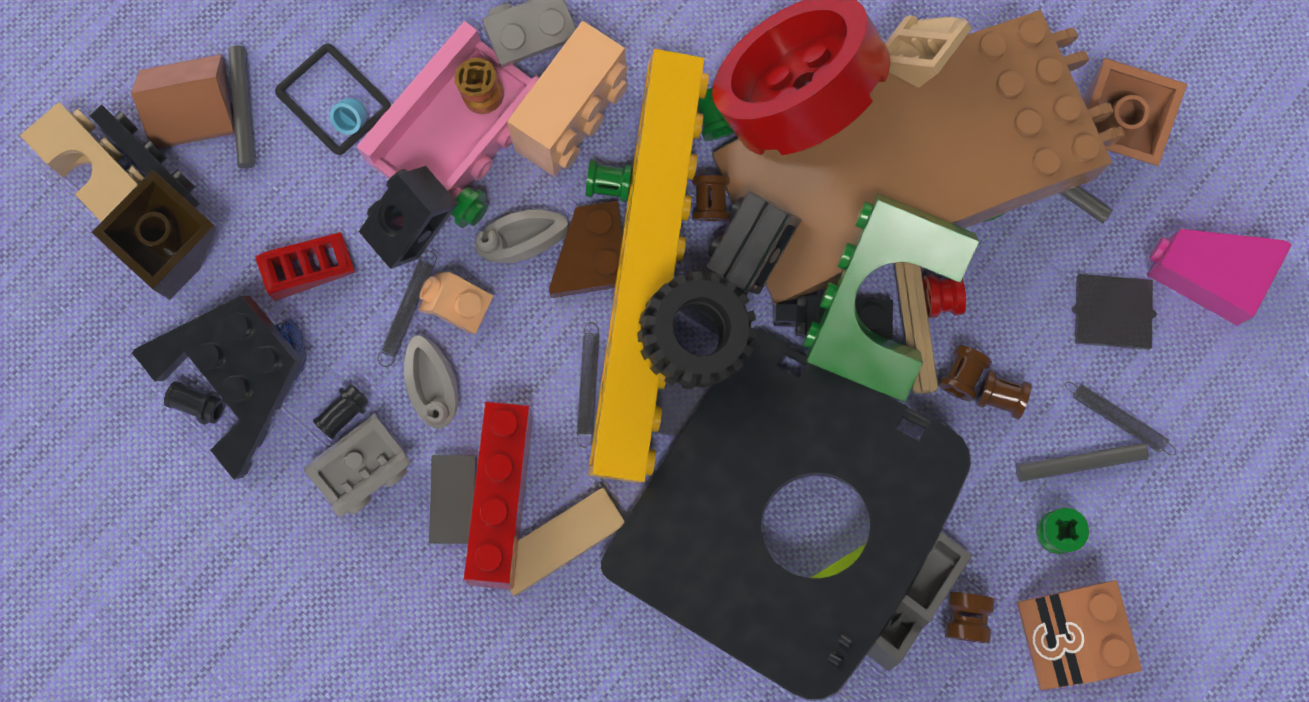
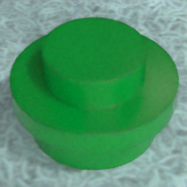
M467 187L456 197L455 200L459 204L451 213V216L455 218L454 222L460 228H464L468 224L475 226L484 217L488 206L485 204L487 195L483 191H474L472 188Z

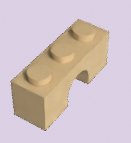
M58 102L20 136L49 167L63 178L80 165L92 164V174L89 181L75 195L102 222L144 177L133 166L127 171L121 166L118 160L123 155L106 137L98 141L90 133L96 126L78 108L71 113Z

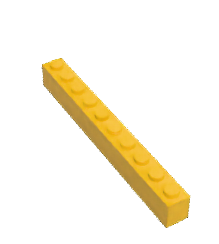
M654 48L648 61L587 474L590 477L640 484L645 482L646 475H652L654 471L656 450L649 448L652 432L659 431L662 407L656 406L658 389L665 388L666 382L664 380L666 377L661 373L655 375L650 369L653 366L650 360L643 359L640 352L644 349L643 343L638 342L637 332L641 330V324L638 322L650 298L665 283H669L674 278L676 262H682L685 252L686 238L679 235L681 221L688 220L692 197L685 195L687 179L693 180L696 172L697 155L691 154L693 138L699 139L703 124V114L697 113L699 98H705L709 81V74L703 73L704 58Z

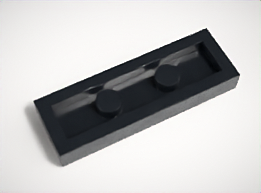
M101 105L89 115L147 175L154 170L195 208L200 205L190 194L196 187L178 169L170 174L161 165L167 158L149 139L142 145L133 136L139 129L121 111L113 116Z

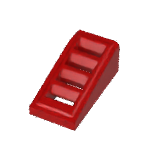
M341 232L270 250L255 256L265 289L274 301L356 273ZM333 248L339 266L330 267L325 252L326 249ZM315 253L321 270L316 272L313 271L309 255ZM299 259L304 275L297 277L292 262ZM282 265L287 280L279 281L275 270L276 267Z

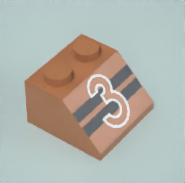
M1117 580L1016 602L1039 690L1101 681L1142 671Z

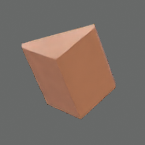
M221 54L139 70L131 94L147 138L157 149L235 134L224 58Z
M1105 58L1095 74L1083 101L1087 109L1110 103L1114 110L1113 114L1107 119L1094 123L1098 133L1121 126L1126 135L1118 142L1106 146L1107 151L1159 166L1187 84Z

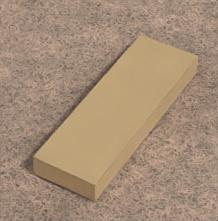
M603 487L518 541L514 587L509 589L514 597L621 529L625 521Z

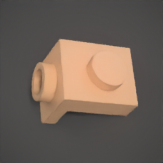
M439 272L434 277L430 276L424 283L419 295L422 302L418 310L424 314H433L469 334H476L493 295L451 272Z

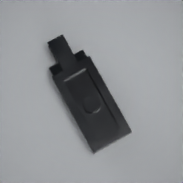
M823 296L797 297L796 304H776L773 326L796 327L795 336L805 337L812 321L820 324L826 309L820 307ZM855 298V307L863 323L873 332L892 340L893 300Z

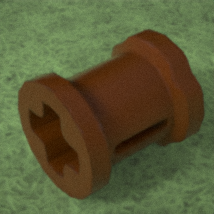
M720 175L695 176L692 184L696 186V212L692 213V220L704 222L730 220V213L726 212V186L730 184V177ZM710 190H712V207H710Z
M957 345L953 352L956 358L947 377L941 378L938 386L956 398L969 402L974 401L977 395L974 391L983 370L989 369L992 361L985 354L973 348Z
M988 370L981 383L976 406L983 408L986 405H990L1011 412V417L1019 420L1027 406L1032 384L1026 381L1018 384L997 377L995 371Z

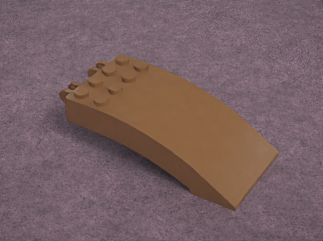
M1041 10L982 29L968 34L940 72L919 88L888 73L886 81L878 82L870 93V97L873 100L871 105L849 126L818 145L788 155H781L778 149L765 150L763 155L748 150L737 139L713 152L712 157L720 176L730 177V184L726 186V191L732 206L740 197H745L748 191L766 198L802 220L765 284L774 307L776 304H783L797 299V297L827 288L829 282L833 284L838 283L843 271L842 268L837 267L841 253L847 242L855 244L861 228L855 226L859 212L865 201L873 203L877 193L965 229L1008 211L1095 180L1112 164V160L1105 147L1118 142L1126 135L1121 126L1110 128L1101 133H1098L1094 123L1107 119L1113 114L1114 110L1110 103L1087 109L1070 71L1082 67L1090 59L1086 51L1075 52L1063 57L1059 48L1066 47L1078 39L1079 36L1075 28L1070 27L1051 33Z

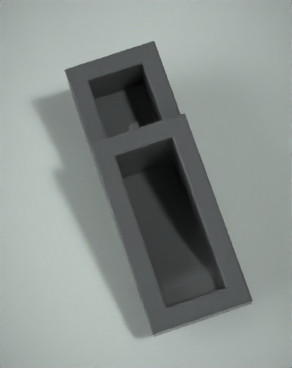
M941 532L916 580L868 653V656L887 671L901 663L923 627L930 623L973 555Z

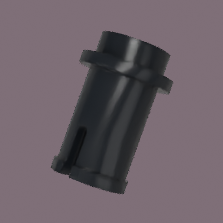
M178 381L170 384L164 397V405L166 407L195 416L198 422L204 425L209 422L213 424L218 422L225 408V401L219 397L217 392L209 391L205 393L183 385Z
M352 384L346 389L341 387L338 390L340 395L318 417L313 419L314 424L330 439H334L336 434L359 412L361 414L366 412L364 407L369 403V400Z

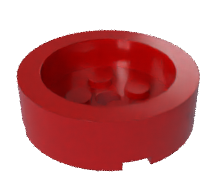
M803 0L773 14L753 28L735 45L724 59L716 74L712 88L713 101L741 143L751 152L763 155L765 150L777 149L781 155L800 152L833 137L855 121L871 105L873 100L870 97V93L878 82H885L888 77L890 53L866 10L857 0Z

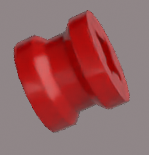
M934 275L923 277L928 318H937L944 312H950L954 316L965 313L966 291L963 278L960 283L950 278L938 279Z

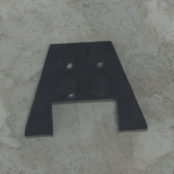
M239 296L135 348L131 352L154 382L165 381L189 357L239 418V421L210 450L233 480L243 478L248 473L251 467L249 461L256 447L262 445L268 433L266 427L274 411L280 409L304 361L251 296Z

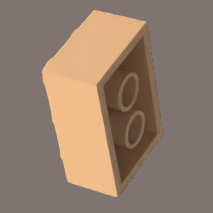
M582 20L507 120L514 150L554 177H556L562 167L566 170L570 168L579 155L580 148L578 146L586 135L591 137L597 132L604 120V115H602L610 102L616 104L628 87L626 82L628 67L626 66L625 48Z

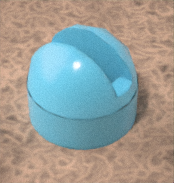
M356 98L342 99L330 111L332 125L340 133L346 135L354 134L361 129L368 116L366 107Z

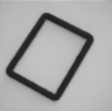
M331 44L322 45L279 83L275 89L277 97L336 155H342L373 128L391 107L389 100ZM327 52L383 106L361 129L352 134L340 146L284 92Z

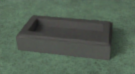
M432 455L430 544H468L477 473L476 455Z

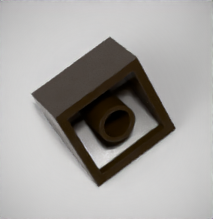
M152 170L91 233L149 287L171 300L200 270L217 227L157 172Z

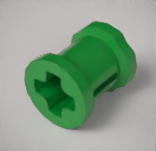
M712 88L707 89L705 98H699L697 107L698 112L703 114L704 129L702 130V136L704 141H713L732 135L734 131L715 106Z
M590 159L585 196L591 198L594 194L620 197L621 202H627L632 165L626 164L624 168L599 165L597 160Z

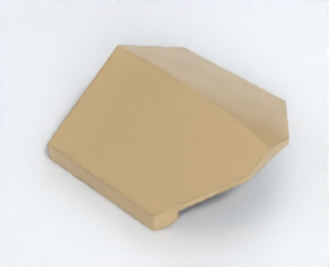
M916 16L905 17L885 43L890 53L889 73L918 88L940 72L972 29L966 18L939 17L918 20Z

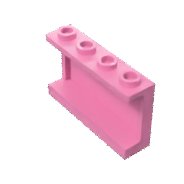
M464 21L356 147L364 161L388 179L402 169L410 171L427 166L453 198L456 199L465 188L469 187L474 179L481 180L488 173L493 164L492 158L501 147L506 149L512 144L507 120L539 77L535 75L531 79L513 64L501 69L494 50L480 41L478 31ZM470 58H482L489 61L493 65L503 87L504 97L502 103L496 110L490 113L478 114L469 110L455 85L454 75L457 68L462 62Z

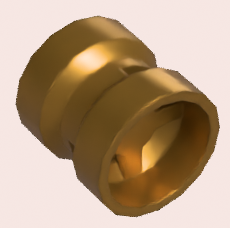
M470 58L462 62L457 68L454 78L455 85L467 108L478 114H487L496 110L502 103L504 92L493 65L482 58Z

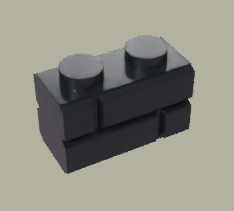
M748 191L745 197H740L732 206L729 218L732 221L725 234L718 235L712 242L708 252L711 259L706 267L728 281L731 280L742 290L759 295L802 220L766 198Z

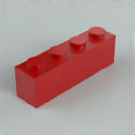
M485 402L464 580L469 586L513 589L533 421L529 405Z

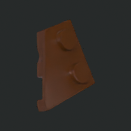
M617 201L575 208L549 286L551 298L615 288L623 235Z

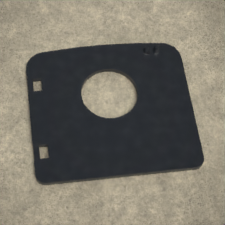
M757 330L756 340L750 343V347L754 348L750 357L742 362L743 366L736 373L712 385L604 553L601 560V570L603 575L616 586L794 696L807 701H821L836 695L843 689L868 655L916 580L936 544L969 475L971 467L970 452L964 439L949 427L933 419H928L884 393L808 363L807 355L765 331ZM786 356L806 366L799 377L780 368ZM903 418L925 429L919 441L897 430ZM808 476L831 477L850 486L864 502L870 519L869 537L858 559L842 572L824 578H805L786 571L770 556L763 539V518L772 498L790 482Z

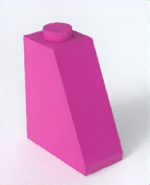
M1180 229L1170 238L1162 237L1157 242L1149 256V259L1154 263L1147 276L1238 326L1255 316L1292 244L1279 239Z

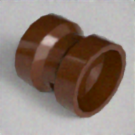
M950 592L948 606L952 610L951 620L946 623L945 637L990 644L992 630L988 626V616L994 612L995 598L970 593ZM958 613L980 615L981 619L975 617L960 616L958 615Z

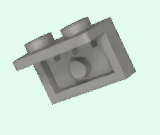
M527 0V2L514 7L510 3L501 4L490 9L488 16L482 18L483 28L489 37L501 69L563 46L576 30L564 0Z
M374 414L304 467V472L332 504L333 511L337 516L342 517L347 512L355 514L363 509L371 501L372 497L370 495L382 485L390 487L397 483L407 473L406 467L411 462L406 452Z

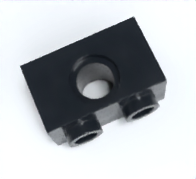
M427 166L410 171L402 169L396 172L387 181L386 187L388 189L382 198L368 209L367 215L369 217L358 231L390 269L419 259L420 255L459 204Z

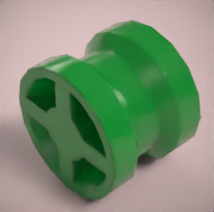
M1061 508L1048 512L1041 517L1037 524L1036 536L1043 549L1060 555L1077 551L1083 547L1089 538V526L1085 517L1077 510ZM1068 527H1069V530H1070V536H1071L1072 538H1070V537L1068 536V530H1067Z

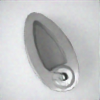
M525 210L511 213L497 219L477 234L475 239L476 251L480 256L491 262L516 263L527 260L546 251L565 238L569 229V223L565 216L546 210Z
M420 335L414 336L407 346L404 359V378L407 393L418 416L428 426L443 428L451 422L457 412L459 399L456 377L449 361L432 340Z

